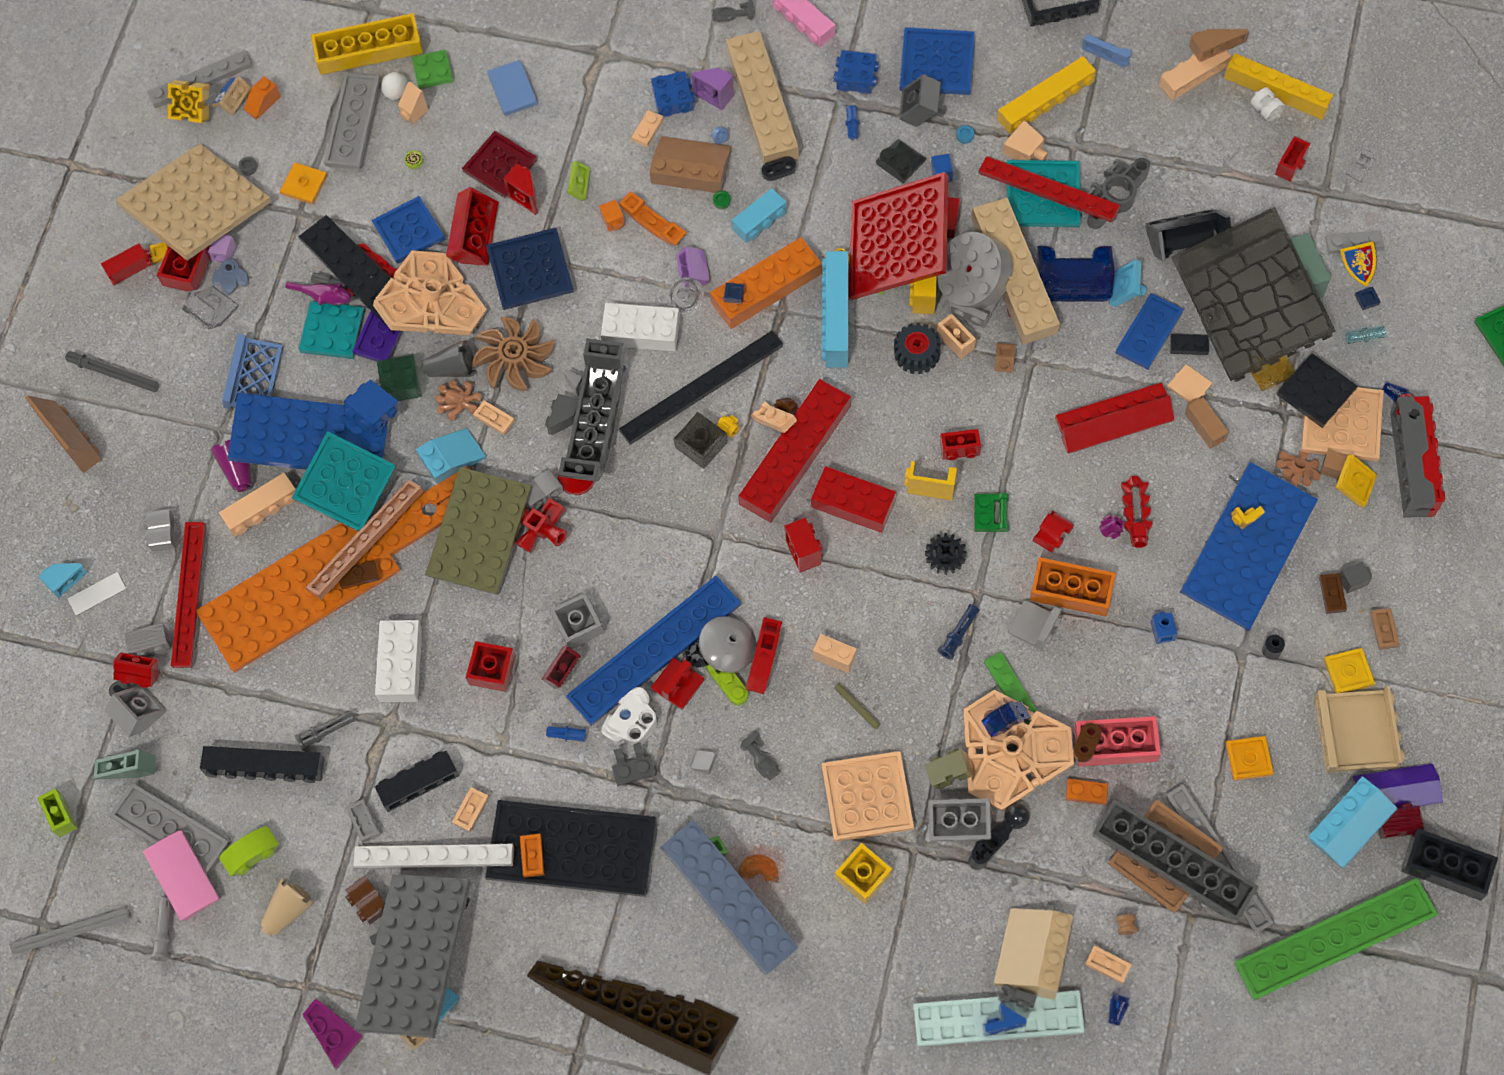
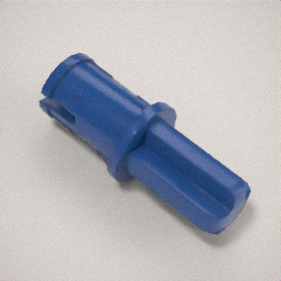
M849 105L846 107L847 120L845 125L847 126L848 138L854 140L858 138L859 120L857 119V106Z
M548 726L546 736L565 739L566 742L567 740L585 742L586 729L569 728V726H566V728Z

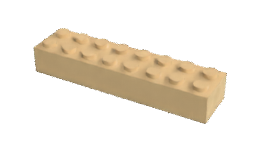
M760 31L726 39L727 54L763 165L785 156L799 159L798 144Z
M1008 198L974 207L971 220L976 232L999 240L1010 254L1012 276L1008 277L1005 286L1007 290L1003 298L1022 345L1057 334L1060 323Z

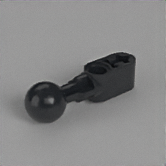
M1014 803L1006 808L1004 812L1005 821L1000 826L993 828L991 840H981L971 852L968 864L972 869H983L1009 839L1010 832L1013 829L1024 828L1028 824L1030 814L1024 805ZM987 841L994 842L996 847H990ZM983 852V853H984L983 858H982V859H979V861H978L976 858H978V857L981 855V853Z

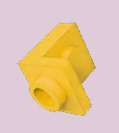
M1260 506L1257 509L1252 507L1243 513L1237 507L1232 511L1231 516L1235 525L1243 529L1259 519L1265 511Z

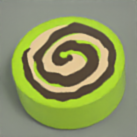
M410 151L405 155L404 160L408 168L417 169L422 166L423 158L420 152Z

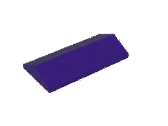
M1433 763L1353 776L1355 784L1363 776L1377 787L1397 809L1404 804H1412L1415 807L1443 803L1441 782Z

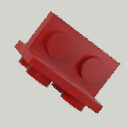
M673 658L651 686V690L683 710L704 682V677L693 671L691 663L687 660L681 663Z

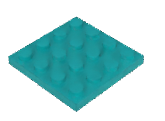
M1007 160V164L1080 190V161ZM1007 185V198L1019 227L1080 228V211Z
M327 431L292 499L359 532L367 523L396 465Z

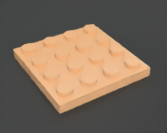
M1357 387L1356 391L1323 428L1304 415L1301 451L1326 455L1329 449L1345 455L1353 454L1360 460L1378 462L1384 390Z
M900 751L821 763L834 842L914 830Z

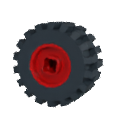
M911 323L908 324V328L902 327V332L898 331L897 337L894 339V356L898 366H903L904 371L907 372L909 369L911 374H914L915 371H918V374H922V371L925 370L927 373L930 371V367L933 369L936 363L939 362L941 342L938 333H935V329L932 327L929 329L927 324L921 326L920 323H916L913 326Z

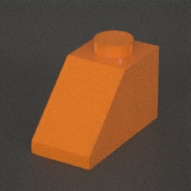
M263 76L251 88L244 111L257 120L281 97L277 85Z

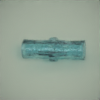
M1381 326L1371 329L1366 327L1360 331L1346 332L1347 344L1361 341L1366 343L1372 339L1385 338V327Z

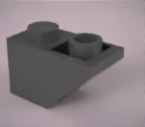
M558 394L556 400L552 401L551 416L547 417L545 423L549 435H554L573 425L578 398Z

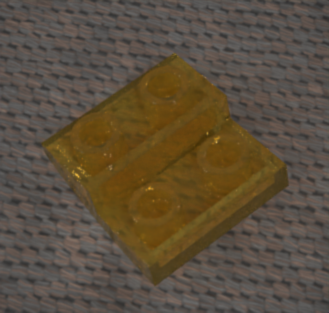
M1282 349L1267 359L1264 358L1259 350L1262 361L1259 357H1252L1250 355L1249 364H1251V367L1248 369L1261 391L1288 380L1296 372ZM1254 358L1259 360L1257 364H1253Z

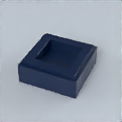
M726 283L724 302L742 304L744 285Z
M1373 287L1355 293L1362 311L1378 306L1381 303Z

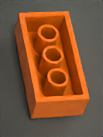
M1039 557L1030 601L1106 617L1116 573Z

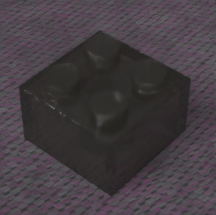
M699 412L674 437L675 448L703 469L728 443L727 433Z

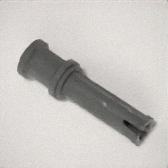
M347 711L316 728L315 726L310 727V730L303 734H296L294 736L303 751L305 747L315 742L319 743L322 737L355 721L350 711Z

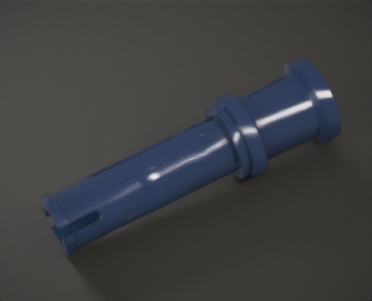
M969 604L953 632L947 634L943 646L938 648L940 655L950 660L954 658V652L958 646L962 645L963 636L980 611L978 607Z

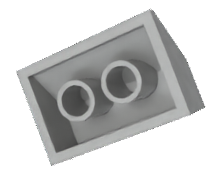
M990 798L929 800V841L991 840L992 813Z

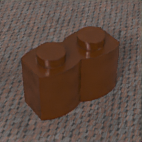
M366 876L345 889L348 893L345 898L352 907L354 905L357 906L359 911L356 914L362 922L367 921L370 925L382 917L385 902Z

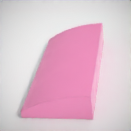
M182 830L173 833L143 851L180 921L189 920L220 899Z

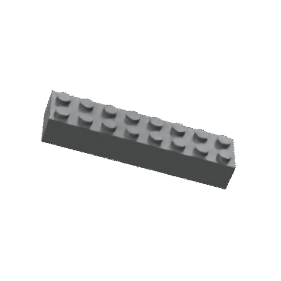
M1113 799L1093 832V837L1235 924H1237L1259 887L1116 799Z

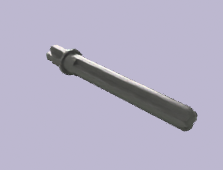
M68 351L65 356L67 362L76 364L79 368L84 367L152 392H156L159 388V384L156 381L91 359L86 354L80 355Z

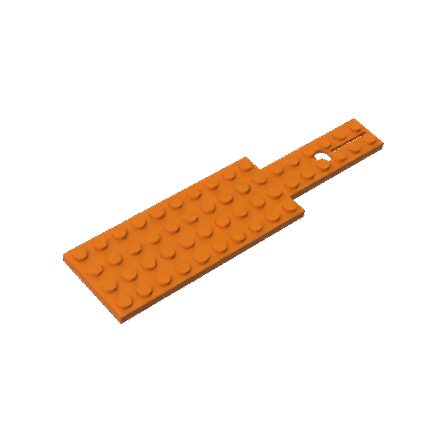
M458 472L422 493L355 564L359 565L375 561L379 576L378 581L343 590L338 582L322 600L307 591V585L358 533L339 523L197 609L196 613L234 673L399 573L400 569L392 556L441 526ZM427 504H433L437 507L436 513L432 516L424 515L422 513L423 507Z

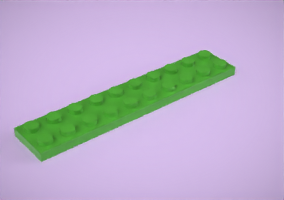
M1418 878L1246 956L1234 962V965L1253 1001L1426 922L1436 917L1438 913Z

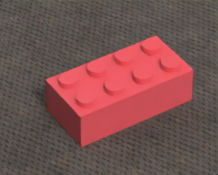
M1156 716L1076 721L1075 744L1085 724L1094 723L1101 730V736L1092 759L1088 762L1077 761L1078 767L1158 762L1161 756ZM1093 730L1087 731L1089 735L1095 734ZM1086 748L1080 749L1082 753L1088 752Z

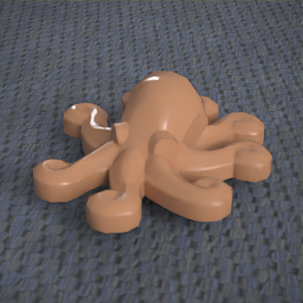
M456 380L449 382L451 389H447L444 384L439 386L440 394L435 396V400L438 404L446 402V405H439L437 412L438 414H444L445 411H450L448 418L451 421L456 420V415L460 414L464 408L469 409L470 413L474 414L478 407L470 402L474 400L480 402L482 400V395L478 392L470 395L473 385L469 381L464 383L465 391L458 386Z
M1285 451L1280 453L1279 456L1282 460H1277L1276 466L1279 469H1284L1282 472L1283 477L1291 481L1293 485L1298 486L1302 482L1304 486H1310L1312 483L1309 479L1310 474L1314 481L1320 479L1321 475L1315 470L1320 464L1315 459L1312 462L1306 461L1309 456L1308 453L1300 451V458L1288 455Z

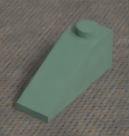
M135 750L96 759L94 779L141 778L154 775L156 755L142 750Z

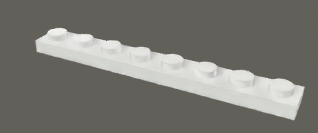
M514 845L355 846L353 866L355 868L513 866Z

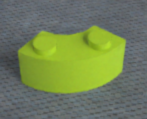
M264 826L234 842L219 856V859L230 877L235 875L242 876L248 873L250 868L259 861L271 858L275 854L274 851L279 846V843L269 827Z

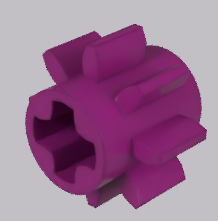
M1111 514L1105 516L1100 522L1101 525L1099 527L1104 537L1111 536L1112 539L1121 536L1120 533L1123 532L1122 529L1124 528L1122 520L1118 516L1112 517Z

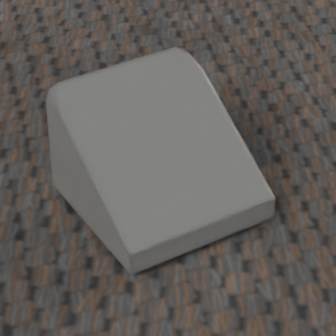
M565 370L566 382L575 394L579 395L582 376Z
M697 750L691 769L710 775L716 753Z

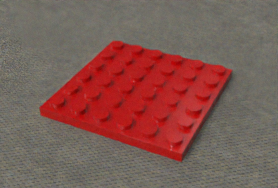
M945 172L852 201L848 298L854 300L946 274L948 174Z

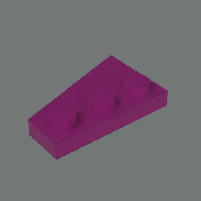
M315 998L302 1015L330 1059L333 1067L337 1070L362 1040L363 1036Z

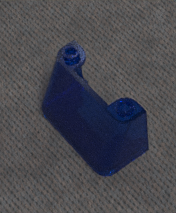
M1111 246L1095 248L1092 258H1056L1055 250L1052 247H1037V269L1050 302H1104L1111 299L1115 277Z

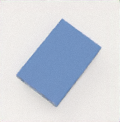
M520 60L487 71L504 116L538 105Z

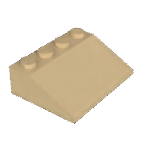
M1011 908L993 985L1000 987L1007 985L1016 991L1018 989L1035 996L1055 1000L1073 915L1054 910Z

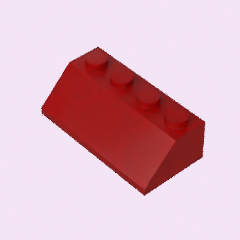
M472 187L457 193L446 257L460 264L488 265L489 255L486 245L492 244L498 201Z

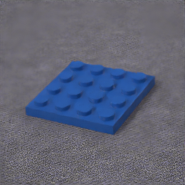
M904 27L899 91H902L904 87L924 74L941 82L940 93L970 95L975 31Z

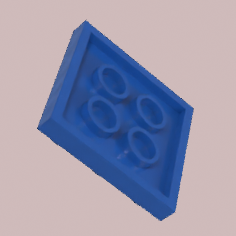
M420 196L372 220L374 227L397 264L403 262L411 251H424L445 240L444 235Z

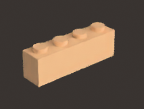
M1224 51L1199 62L1196 56L1192 55L1186 62H1180L1176 68L1164 72L1159 86L1173 101L1226 69L1232 56L1227 51Z
M282 473L220 511L219 514L235 537L245 533L251 526L260 524L269 515L276 514L285 505L295 502L292 496L296 489L286 474Z

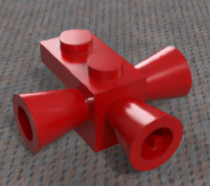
M548 498L540 511L534 508L530 511L526 507L522 524L528 531L515 543L530 554L538 537L543 540L547 537L556 547L560 546L567 537V531L554 525L566 510L564 506Z

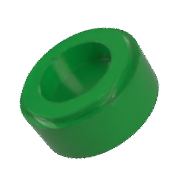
M723 190L717 191L713 195L714 206L718 209L728 208L731 204L730 194Z

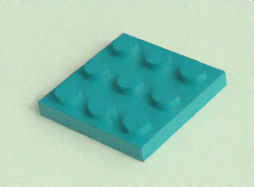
M310 301L298 349L299 352L354 359L352 351L359 338L365 312L364 307L324 303L318 305V302Z

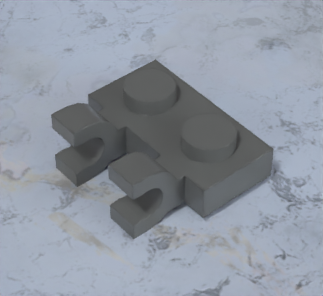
M641 743L633 744L637 759L625 762L621 748L614 750L617 765H613L612 769L617 786L656 776L651 757H644Z

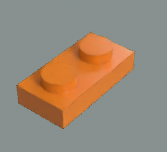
M1068 779L1065 800L1106 805L1108 784Z
M541 834L520 836L523 876L544 875Z

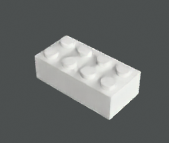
M605 303L601 340L624 343V348L676 351L680 322L679 308Z
M419 620L380 621L375 686V696L379 702H418L422 627Z

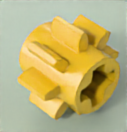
M732 414L730 417L722 416L717 423L719 428L718 434L723 438L727 436L734 437L740 429L737 422L738 419Z

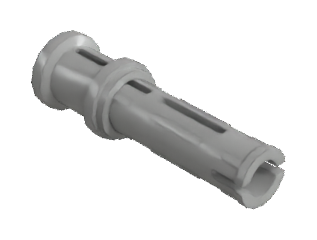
M159 898L156 933L151 940L153 949L149 957L150 960L154 961L168 960L167 946L170 943L168 929L171 902L169 899L166 901L167 898Z

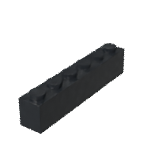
M203 746L200 770L205 776L211 778L223 775L229 779H236L237 776L248 780H256L257 777L264 778L267 781L283 779L286 782L303 780L305 783H315V781H321L324 757L319 752Z

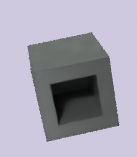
M1363 561L1340 572L1341 582L1346 593L1358 590L1370 583L1372 573L1367 566L1365 567Z

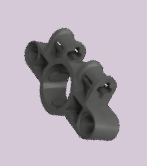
M1138 158L1128 166L1123 161L1115 159L1113 165L1103 172L1106 178L1103 186L1093 183L1087 193L1119 204L1120 209L1118 213L1126 212L1135 202L1137 188L1148 177L1150 162L1146 158ZM1114 186H1121L1126 191H1129L1130 195L1126 200L1119 201L1110 197L1106 190L1109 191ZM1088 214L1087 224L1090 228L1099 229L1106 223L1105 220L1093 218L1094 216Z

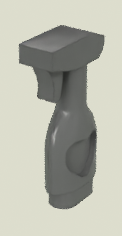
M753 0L740 3V8L747 9L735 10L732 7L712 9L713 22H728L740 16H748L749 20H753Z
M755 730L742 741L740 748L743 751H749L754 757L755 768L764 778L767 777L770 781L781 771L778 769L779 765L770 755L760 753L753 745L756 743L759 747H762V743L758 738L759 733Z

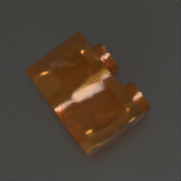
M764 855L746 857L738 870L741 878L753 879L755 875L761 874L764 876L765 881L779 883V873L775 861Z

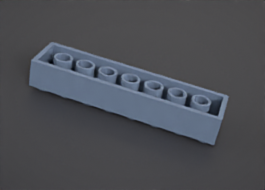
M694 820L660 847L764 975L769 974L799 948Z

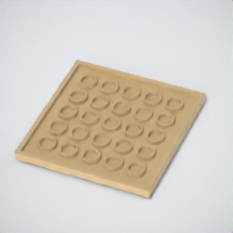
M199 143L117 198L116 203L183 258L189 260L271 203L268 195Z

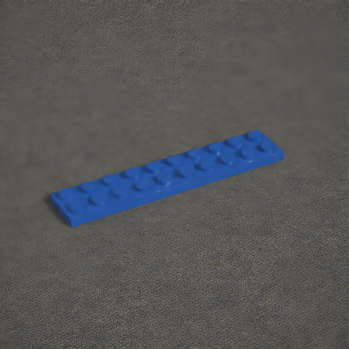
M714 576L569 692L566 698L588 724L592 726L619 704V700L629 691L642 686L668 665L673 658L678 657L688 649L689 645L699 640L701 630L710 620L722 616L727 617L741 606V602L717 576Z

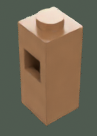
M1204 397L1190 401L1187 404L1185 415L1208 447L1211 449L1226 441L1229 432Z

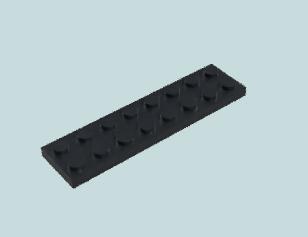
M325 215L299 235V240L389 328L373 306V303L391 278Z

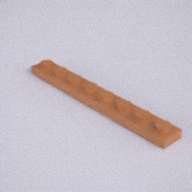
M408 479L307 585V591L322 600L424 492L422 487Z

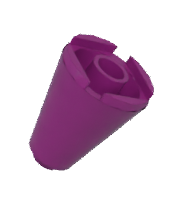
M230 440L225 441V445L221 447L219 444L213 446L211 452L232 489L237 490V492L247 491L248 487L251 486L250 463L228 461Z

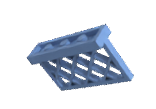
M238 334L222 399L223 408L231 409V407H236L238 393L248 394L246 391L254 386L259 391L257 395L265 396L267 393V396H272L283 345L248 339L246 335ZM249 345H255L260 350L251 355L248 347ZM270 348L277 349V354L271 358L265 352ZM263 353L267 360L258 364L254 358ZM252 360L256 367L247 371L244 364ZM270 363L273 371L265 374L261 368ZM259 370L263 377L254 381L250 374ZM248 376L252 383L243 388L240 381ZM266 380L269 383V387L262 391L257 384Z

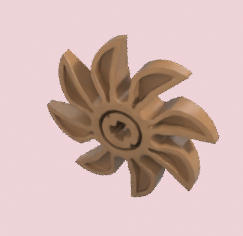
M500 317L509 337L504 338L497 329H487L480 332L476 339L493 346H484L477 351L473 358V368L492 362L487 368V379L493 389H495L500 376L507 370L508 384L516 390L527 391V387L518 371L524 370L529 378L535 379L548 375L552 368L534 361L542 362L552 354L555 342L551 340L536 345L540 340V327L534 319H532L524 336L520 337L521 328L518 322L509 317Z

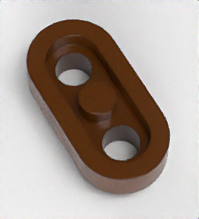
M1087 723L1082 727L1073 750V755L1077 761L1088 762L1092 759L1101 736V730L1098 725ZM1093 730L1095 734L1089 735L1087 731ZM1086 748L1088 752L1082 753L1080 749Z

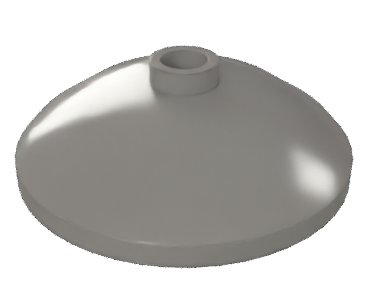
M722 616L710 620L703 627L699 636V648L703 658L713 668L722 672L733 673L741 671L750 664L755 653V640L751 631L744 623L732 617Z

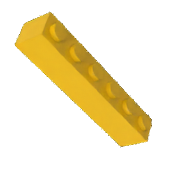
M1234 53L1224 76L1225 79L1255 92L1268 87L1275 94V98H1279L1284 104L1323 120L1334 96L1329 92L1237 53Z
M1084 56L1080 57L998 109L997 120L1009 134L1013 133L1023 121L1027 123L1035 121L1042 113L1049 112L1053 106L1063 103L1066 98L1077 94L1083 87L1090 86L1095 80L1096 69Z

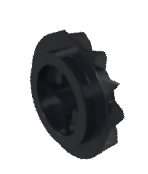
M697 641L693 645H689L685 655L686 660L691 663L692 667L701 668L709 664L703 657L699 656L697 651L700 648Z

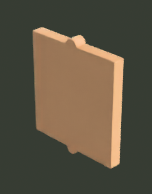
M1186 364L1179 373H1175V377L1167 387L1187 402H1190L1193 399L1198 400L1204 397L1212 382Z

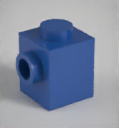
M1172 612L1156 613L1150 622L1155 643L1175 641L1178 633Z

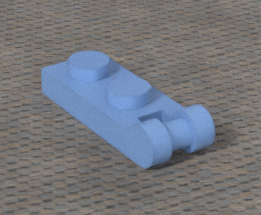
M1086 34L1083 40V50L1122 67L1129 65L1130 49L1118 48L1112 43L1104 42L1095 36Z

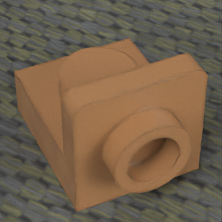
M997 343L995 371L1013 372L1015 344Z

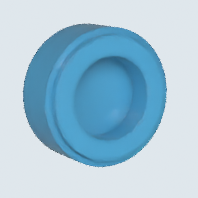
M967 125L960 126L956 131V139L962 144L972 142L974 139L973 128Z

